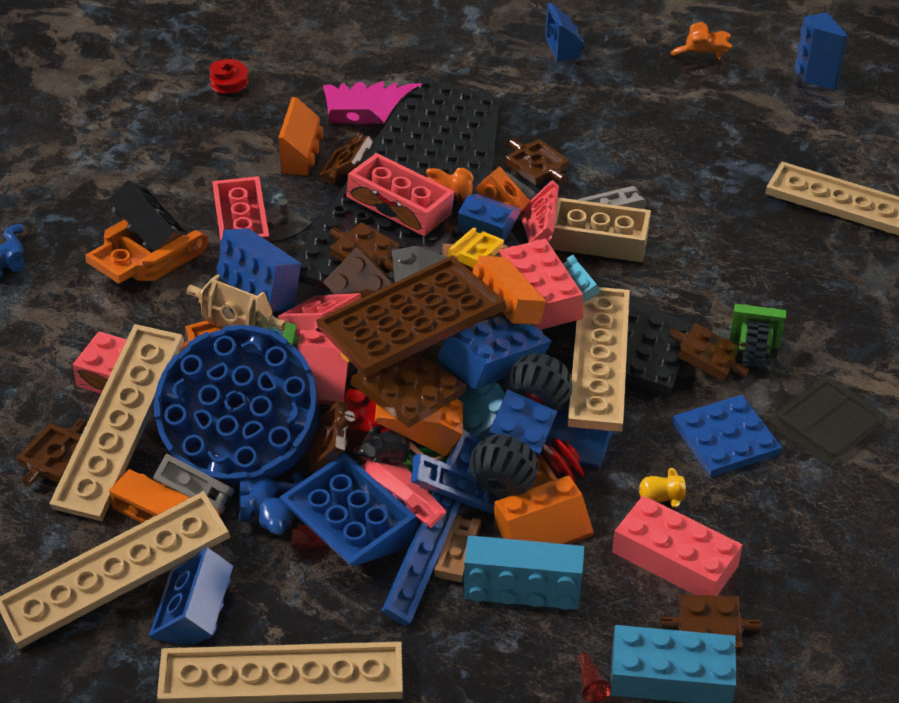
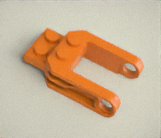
M124 219L106 229L104 245L87 253L85 256L86 263L117 283H121L130 277L138 281H156L200 255L207 247L208 237L195 230L150 253V251L136 243L142 238L139 235H134L127 228L128 222Z

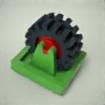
M735 304L729 340L733 344H738L739 350L743 351L742 366L763 368L765 356L770 354V349L779 350L786 319V310Z

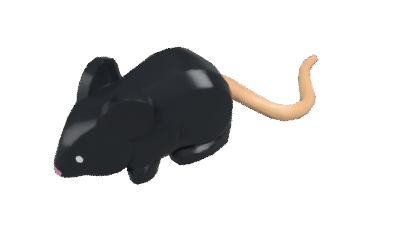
M376 426L369 430L367 436L361 441L355 452L357 456L374 457L375 463H381L384 459H388L390 463L406 462L410 449L417 455L423 453L407 437L393 430L381 433V429ZM440 454L433 459L440 461L444 456Z

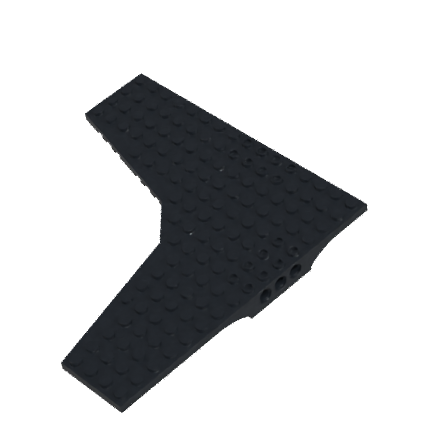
M418 76L414 83L423 85L412 89L405 95L359 165L378 153L426 178L429 177L426 174L427 169H440L446 174L452 175L457 168H466L474 176L472 195L479 194L476 191V187L492 173L500 98L493 97L490 94L478 93L469 88L453 86L447 82L432 80L429 77ZM347 181L295 257L301 263L298 282L332 292L323 281L342 263L340 260L329 255V247L338 241L329 236V232L333 227L347 233L362 222L399 243V249L419 246L442 255L443 244H455L465 235V233L458 231V212L464 202L453 200L452 214L426 236H423L346 197ZM511 231L504 242V245L508 247L522 245ZM381 268L395 283L394 273L386 268ZM591 277L598 287L616 289ZM629 295L625 382L671 395L683 359L678 357L681 351V343L668 337V334L672 327L687 334L691 331L693 325ZM577 320L541 330L551 340L546 355H549L551 358L554 357L560 362L573 365Z

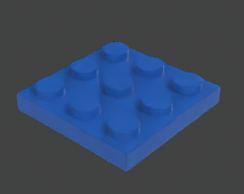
M743 395L673 416L672 424L709 477L781 455L782 447Z

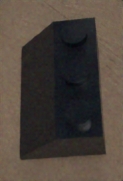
M127 180L108 199L113 206L111 210L119 218H124L128 222L127 228L134 235H139L144 240L142 242L143 246L151 253L180 236L188 234L146 186Z

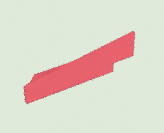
M357 456L362 463L361 467L428 527L432 528L446 514L445 509L427 490L411 483L412 473L403 463H390L388 459H384L381 463H375L374 457Z

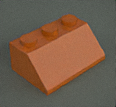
M297 97L291 98L279 135L281 174L308 176L310 167L315 165V153L319 152V140L323 138V126H320L319 116Z
M570 476L537 486L524 494L512 495L495 501L494 525L503 539L569 545L593 536L594 532L583 495Z

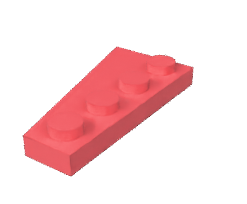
M553 180L531 199L524 210L520 212L529 243L546 239L549 242L554 233L559 185Z

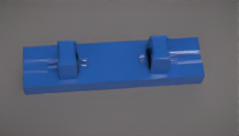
M421 453L413 458L411 483L419 485L424 490L434 491L462 502L467 507L477 508L494 515L495 501L500 500V498L489 495L487 489H480L476 485L477 481L470 473Z

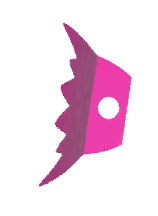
M384 81L373 84L368 88L363 82H357L350 90L344 83L340 85L339 89L333 85H323L327 100L329 124L385 123L400 99L412 89L423 84L412 83L396 88L397 82L384 89Z

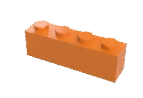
M479 256L477 264L473 268V274L505 300L506 309L502 312L509 321L515 324L540 325L546 300L506 257Z
M130 469L109 490L112 509L141 523L190 499V497Z

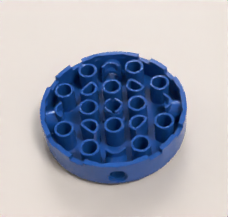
M225 326L222 330L209 334L205 332L188 342V346L178 355L172 357L161 374L156 388L154 416L159 435L174 458L231 488H240V479L269 477L273 480L287 472L303 457L310 447L318 428L321 410L320 396L306 359L286 338L257 326ZM238 403H243L239 407L232 409Z

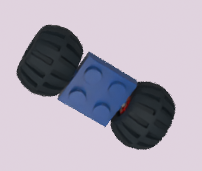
M527 354L512 365L506 380L507 392L487 438L479 442L471 454L470 474L477 481L476 485L482 490L487 489L489 495L493 497L496 496L503 499L512 495H521L530 490L534 485L538 473L537 458L557 412L562 410L570 400L572 379L569 371L563 363H559V360L554 357L551 358L546 354Z

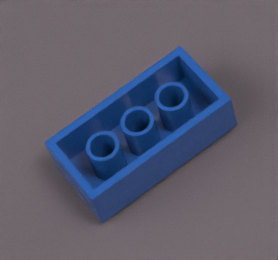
M249 228L223 230V236L220 241V257L217 264V274L220 275V278L232 287L256 296L265 292L272 312L288 311L295 306L301 263Z
M503 314L479 322L468 329L450 336L444 340L437 358L473 389H477L507 378L508 371L521 357L532 353L546 354L551 340L532 324L511 323Z

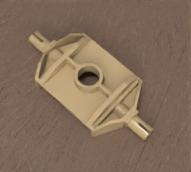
M218 274L210 279L203 289L193 285H189L187 288V295L199 298L202 317L208 323L221 328L233 325H249L268 329L271 326L280 331L285 330L287 321L272 315L265 292L260 293L258 296L217 281L220 277ZM228 307L234 311L235 316L232 315Z

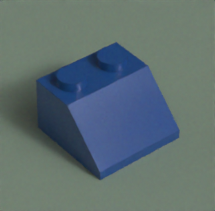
M547 3L545 38L556 61L580 59L581 50L584 49L583 37L579 36L577 26H574L571 18L554 4Z
M479 194L468 195L458 212V231L466 234L474 227L478 233L486 232L503 239L505 242L521 209Z

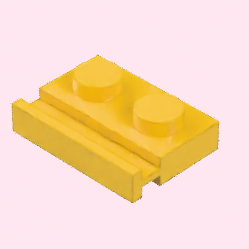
M473 227L449 248L448 257H457L459 262L474 268L479 256H495L499 250H502L504 240L486 232L478 233L476 228Z

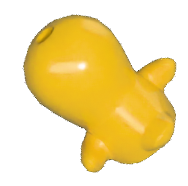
M669 468L668 478L658 476L645 477L639 485L640 497L645 496L658 503L670 501L671 506L677 508L686 496L684 477L679 476L674 468Z

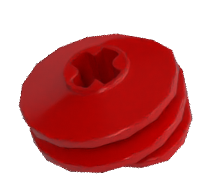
M223 59L210 65V86L217 93H235L245 88L248 84V70L242 62L233 59Z
M553 438L551 446L546 443L543 445L542 452L544 458L557 478H560V474L564 473L565 476H570L575 483V478L570 470L571 467L581 478L585 476L579 464L581 462L579 455L567 441L561 442L558 438Z

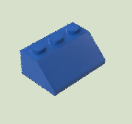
M827 12L804 17L794 69L804 82L835 90L838 86L848 35Z
M207 547L198 552L193 558L172 568L149 637L152 640L195 645L204 639H209L217 628L216 621L224 605L225 591L231 582L230 575L233 565Z

